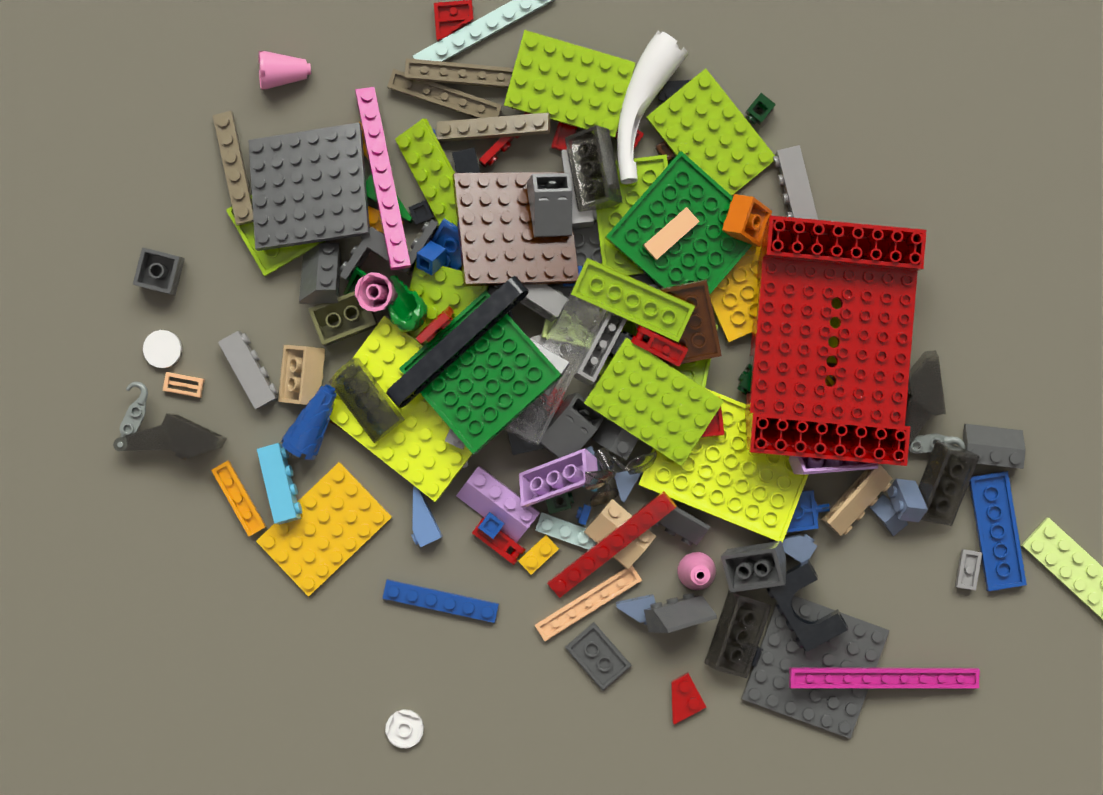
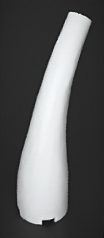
M657 31L642 53L632 74L622 104L617 136L618 167L622 184H632L638 181L637 165L633 158L635 137L642 116L688 55L684 47L682 50L679 49V46L676 44L677 40L663 31L662 33Z

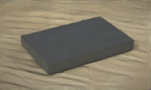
M595 622L591 623L565 646L602 691L632 666Z

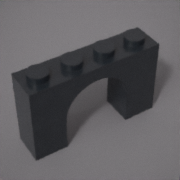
M809 559L786 571L785 585L766 588L769 596L776 599L778 603L776 607L780 614H785L788 620L786 621L788 628L791 632L795 631L798 636L796 641L800 648H805L806 652L848 630V625L838 609L814 621L805 620L794 611L792 598L795 593L818 580V575Z

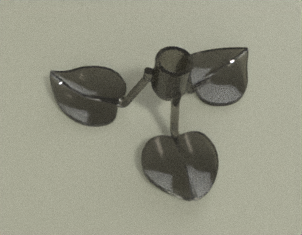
M607 448L596 451L594 456L597 458L601 471H585L584 485L587 490L598 489L606 485V488L592 496L589 502L590 507L593 508L607 504L611 499L614 500L618 496V490L616 488L610 489L608 483L616 475L615 471L611 470L614 468V463L624 471H628L629 475L639 474L647 470L654 463L657 457L656 450L653 453L632 459L627 466L621 464L616 456L612 457Z

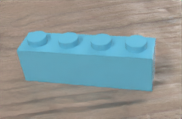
M280 443L257 449L274 524L280 525L301 519L302 507L296 498L298 490L295 483L293 484L291 477L293 476V469L287 460L289 452Z

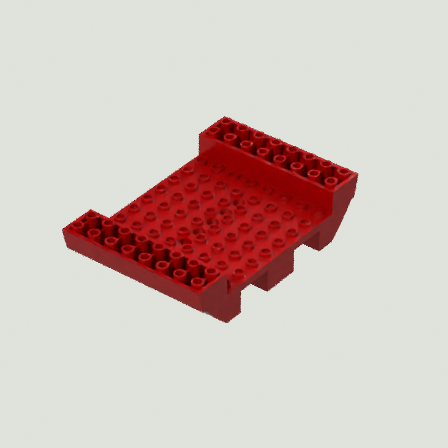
M769 216L766 222L757 268V280H760L757 316L753 318L750 356H753L751 390L750 394H747L745 410L747 448L749 452L907 466L910 426H905L917 273L924 269L927 230ZM834 298H838L841 301L839 309L832 307L831 302ZM836 317L839 319L840 325L838 328L831 327V318ZM830 337L837 338V347L832 348L829 346L828 340ZM829 356L836 358L837 362L834 367L827 365V358ZM828 375L833 376L835 379V383L831 387L825 383V378Z

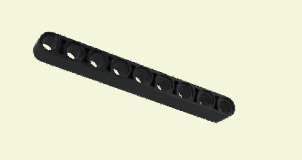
M516 276L511 277L387 390L386 394L398 408L406 406L527 296L529 290Z

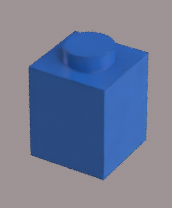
M432 241L428 242L417 252L416 268L430 275L436 273L446 263V248Z

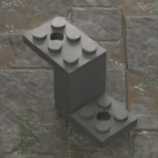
M431 220L430 223L426 222L421 229L422 235L419 239L415 238L410 246L412 248L411 252L408 251L410 268L400 270L408 275L412 273L417 260V252L428 242L432 241L439 227L437 222ZM370 228V235L361 236L362 242L359 246L355 245L350 253L352 257L341 266L339 270L341 271L340 276L347 281L350 280L356 267L361 268L371 251L389 262L384 234L375 228Z

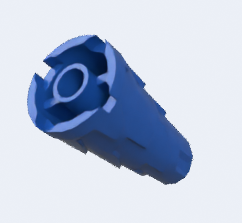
M327 384L321 386L315 396L308 402L305 409L303 408L295 422L289 427L281 440L283 442L282 446L288 452L299 458L302 454H305L306 460H314L316 458L337 396L334 387Z

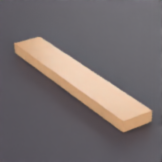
M633 565L629 569L624 568L536 623L535 627L543 640L547 641L641 582L642 579Z

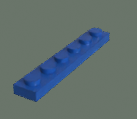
M389 579L386 580L382 598L495 623L499 603Z

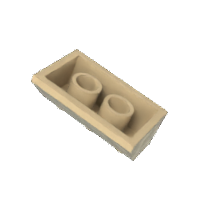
M284 345L278 402L307 405L315 396L323 380L324 348Z
M611 499L585 529L584 533L595 543H598L632 515ZM650 530L645 531L614 555L613 558L626 569H629L648 548L656 535Z

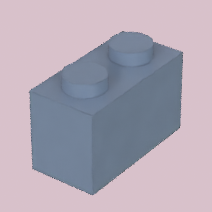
M894 480L887 493L898 519L920 522L928 508L916 481Z

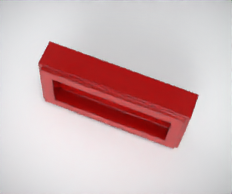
M559 122L551 148L559 151L571 149L578 127Z

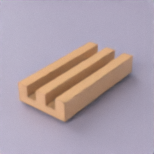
M166 372L163 391L202 398L201 393L205 379ZM175 377L199 382V384L192 385L169 380V378ZM168 384L198 390L197 393L172 389L168 388Z

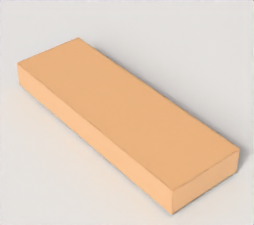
M686 207L645 243L643 247L657 260L700 221Z

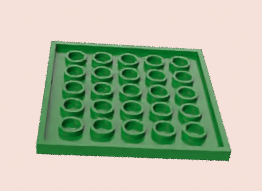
M682 151L678 153L605 237L661 288L707 279L710 294L752 246V244L735 239L722 231L733 196ZM687 207L700 222L655 260L643 245Z
M485 290L443 330L436 334L430 342L425 344L399 368L401 372L405 374L491 295ZM506 314L420 394L470 452L475 455L563 375L512 318Z

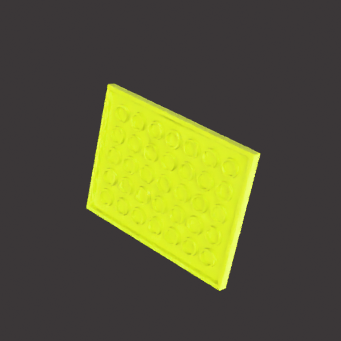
M383 316L332 385L337 396L333 404L330 420L430 499L437 502L472 456V453L466 446L464 449H460L445 442L450 427L420 393L403 408H398L386 394L387 390L404 375L399 368L424 345L407 332H401L396 325L391 323L388 317Z
M707 389L724 400L721 405L724 435L700 438L682 466L653 448L638 485L658 494L665 491L673 500L783 543L809 474H794L789 462L790 456L749 452L745 420L746 404Z

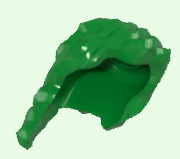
M392 275L390 279L393 281L398 296L393 305H388L391 323L396 325L401 332L415 331L425 322L428 311L427 305L416 291H410L403 281L399 280L396 275Z

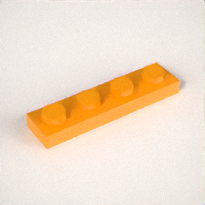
M228 460L211 470L247 535L251 536L267 527L230 461Z

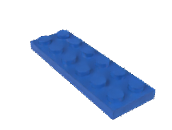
M1008 471L968 477L987 591L1027 585Z

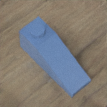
M414 486L413 534L411 536L416 545L419 544L420 547H423L441 538L443 535L422 491Z

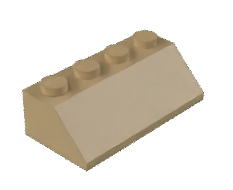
M878 464V469H866L830 508V512L828 511L821 518L838 535H846L852 529L851 524L855 520L859 521L866 512L864 510L877 502V496L880 492H885L891 486L890 481L893 478L880 464Z

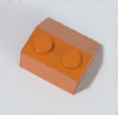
M734 194L727 217L723 223L722 231L735 239L760 247L766 222L772 214V210L754 197Z

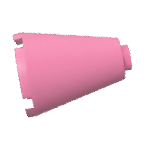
M259 51L258 53L261 90L305 80L307 75H311L310 63L306 62V59L267 51Z
M368 273L358 280L355 287V296L359 305L367 311H381L393 303L398 296L391 281L380 273Z
M693 552L687 554L679 563L678 577L681 583L691 590L705 589L715 579V564L704 553Z

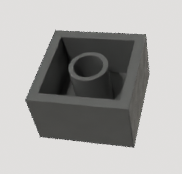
M142 247L133 285L176 295L185 259Z

